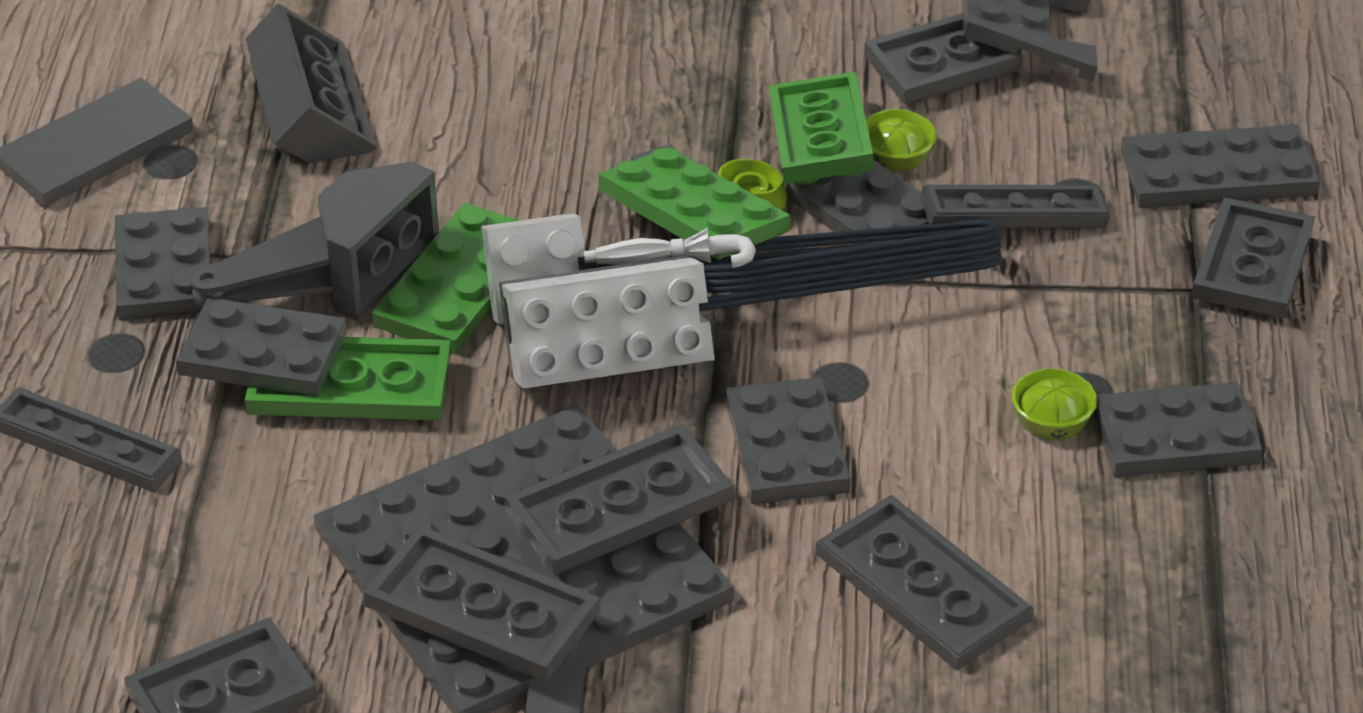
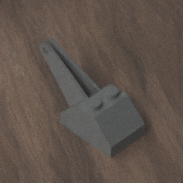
M414 162L346 171L318 196L320 217L227 259L194 271L190 278L194 301L204 306L208 297L244 302L330 292L334 311L357 321L401 279L439 233L435 171Z

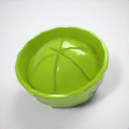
M889 109L877 112L866 118L874 160L889 171H907L917 168L925 162L936 141V129L932 123L915 112Z
M736 159L726 162L718 170L717 174L737 183L741 188L769 201L780 210L786 207L788 197L784 180L780 171L774 166L759 160Z
M1047 368L1032 371L1021 377L1012 388L1011 401L1022 427L1027 431L1044 439L1060 440L1070 438L1082 431L1097 407V394L1092 385L1080 375L1064 369Z

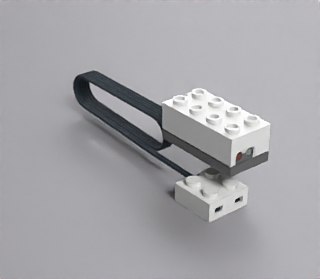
M575 213L481 226L493 320L498 324H504L510 377L523 389L714 360L710 321L700 316V311L973 272L996 267L1002 263L1000 238L998 237L1000 234L998 230L999 225L997 222L990 220L777 236L754 245L756 251L753 260L736 268H732L731 255L719 260L710 257L711 263L703 260L697 261L694 257L688 255L671 256L669 258L621 265L597 264V262L585 263L584 256L577 257L584 255L585 247L581 217ZM728 292H735V293H729V294H722V295H715V296H708V297H707V293H728Z

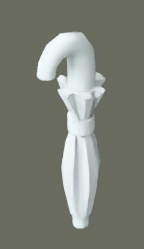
M708 228L684 241L683 238L671 239V242L662 239L637 238L597 247L596 250L584 251L585 263L597 262V264L621 265L669 258L671 256L688 255L711 263L710 255L738 253L731 255L732 268H736L751 262L756 248L749 237L738 234L709 236Z

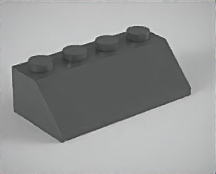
M278 3L245 38L250 54V63L254 68L258 82L257 88L261 93L265 107L264 113L270 125L274 145L287 156L295 155L307 163L372 153L377 145L344 42Z

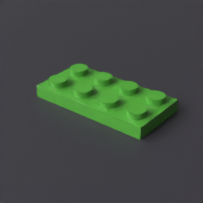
M856 72L769 85L784 184L797 183L805 185L814 183L820 178L839 175L842 177H855L861 175L864 171L875 170L874 156Z
M659 148L654 150L652 154L633 161L621 162L615 168L598 173L599 191L678 237L683 238V240L708 228L709 236L738 234L749 237L753 245L789 232L790 215L773 206L769 201L746 191L737 183L728 181L712 172L708 167L685 157L673 148ZM734 253L715 254L711 256L719 260Z
M463 203L372 312L373 327L407 339L451 340L452 354L456 355L492 310L481 226L521 220Z
M345 337L318 397L248 386L245 397L247 415L442 421L452 355L451 340Z

